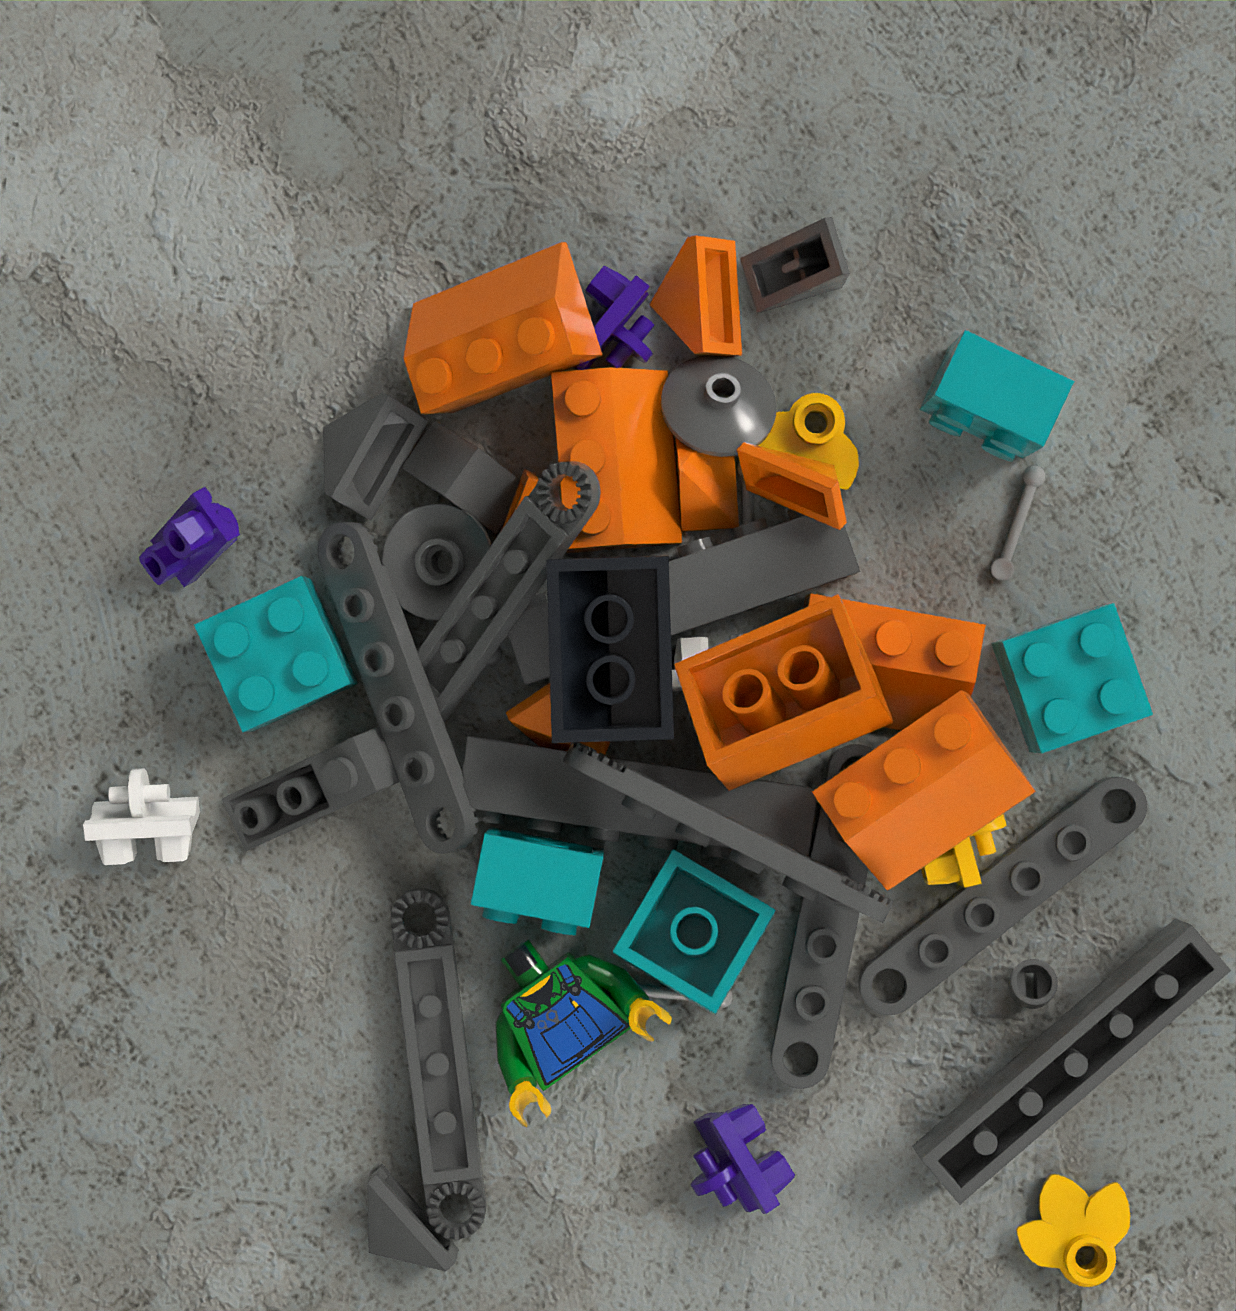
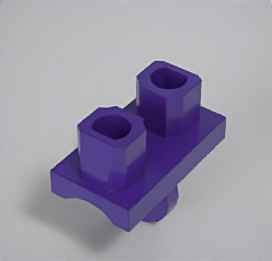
M603 266L585 289V293L607 310L594 326L601 352L603 353L611 341L614 340L618 344L605 359L612 367L621 368L630 355L646 363L653 353L642 341L655 325L644 315H641L629 330L624 326L649 296L647 291L650 286L637 275L632 281H629L618 272ZM598 357L573 366V368L576 370L589 369Z
M203 487L192 493L150 540L153 545L146 548L139 556L140 563L157 585H161L176 576L183 587H186L197 581L216 559L237 540V537L240 535L238 522L229 508L218 503H212V495L206 487Z
M742 1104L725 1112L706 1113L694 1121L695 1126L708 1146L693 1155L703 1172L690 1184L697 1196L714 1191L722 1207L732 1204L738 1198L744 1210L749 1213L760 1209L763 1214H767L780 1205L775 1195L781 1192L795 1178V1174L779 1151H770L757 1161L754 1160L746 1144L765 1132L766 1128L763 1119L753 1104Z

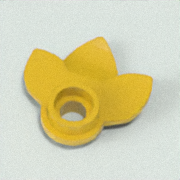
M822 393L804 395L792 405L789 411L776 412L771 432L758 445L834 465L839 487L843 490H848L857 475L859 467L858 451L852 441L843 433L845 428L844 412L836 400ZM810 413L821 414L826 420L825 430L821 433L808 431L805 426V417Z
M1050 1174L1043 1183L1039 1193L1038 1208L1041 1219L1023 1223L1016 1228L1020 1245L1029 1259L1038 1266L1059 1268L1062 1274L1075 1285L1081 1287L1097 1286L1106 1281L1112 1274L1116 1264L1114 1247L1123 1239L1130 1228V1210L1126 1194L1118 1182H1112L1088 1197L1085 1190L1071 1179L1059 1174ZM1081 1247H1093L1095 1255L1090 1263L1086 1265L1076 1263L1075 1256Z

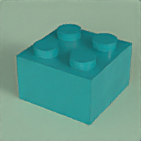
M965 330L949 346L919 410L931 415L929 424L957 437H960L962 432L966 431L984 440L981 446L983 450L998 458L1012 462L1015 456L1024 459L1044 447L1075 381Z
M300 576L194 624L242 733L254 732L358 684L310 578Z
M1115 603L1100 605L991 643L1029 752L1042 754L1153 715Z
M490 827L484 833L471 905L483 907L482 917L489 920L517 924L520 915L542 919L541 929L576 935L577 926L590 928L604 849Z
M673 849L618 941L613 953L615 956L716 1016L776 910Z

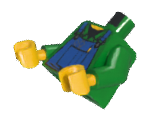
M530 940L524 941L501 958L502 963L519 987L503 998L501 1002L503 1011L495 1021L497 1061L508 1091L512 1095L509 1101L510 1112L522 1126L528 1127L523 1116L524 1109L529 1103L538 1102L540 1110L547 1118L551 1113V1105L536 1088L537 1083L545 1091L630 1029L647 1041H654V1038L646 1031V1021L649 1017L656 1014L662 1021L670 1025L672 1017L669 1012L653 1001H649V996L622 967L590 954L575 958L570 952H567L548 966Z

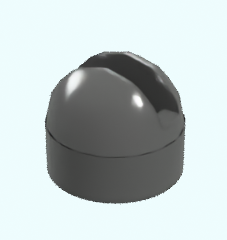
M1028 959L1019 963L1010 974L1008 980V989L1012 999L1020 1006L1029 1009L1045 1006L1053 998L1058 987L1057 976L1052 967L1038 959ZM1025 973H1033L1034 999L1026 997Z

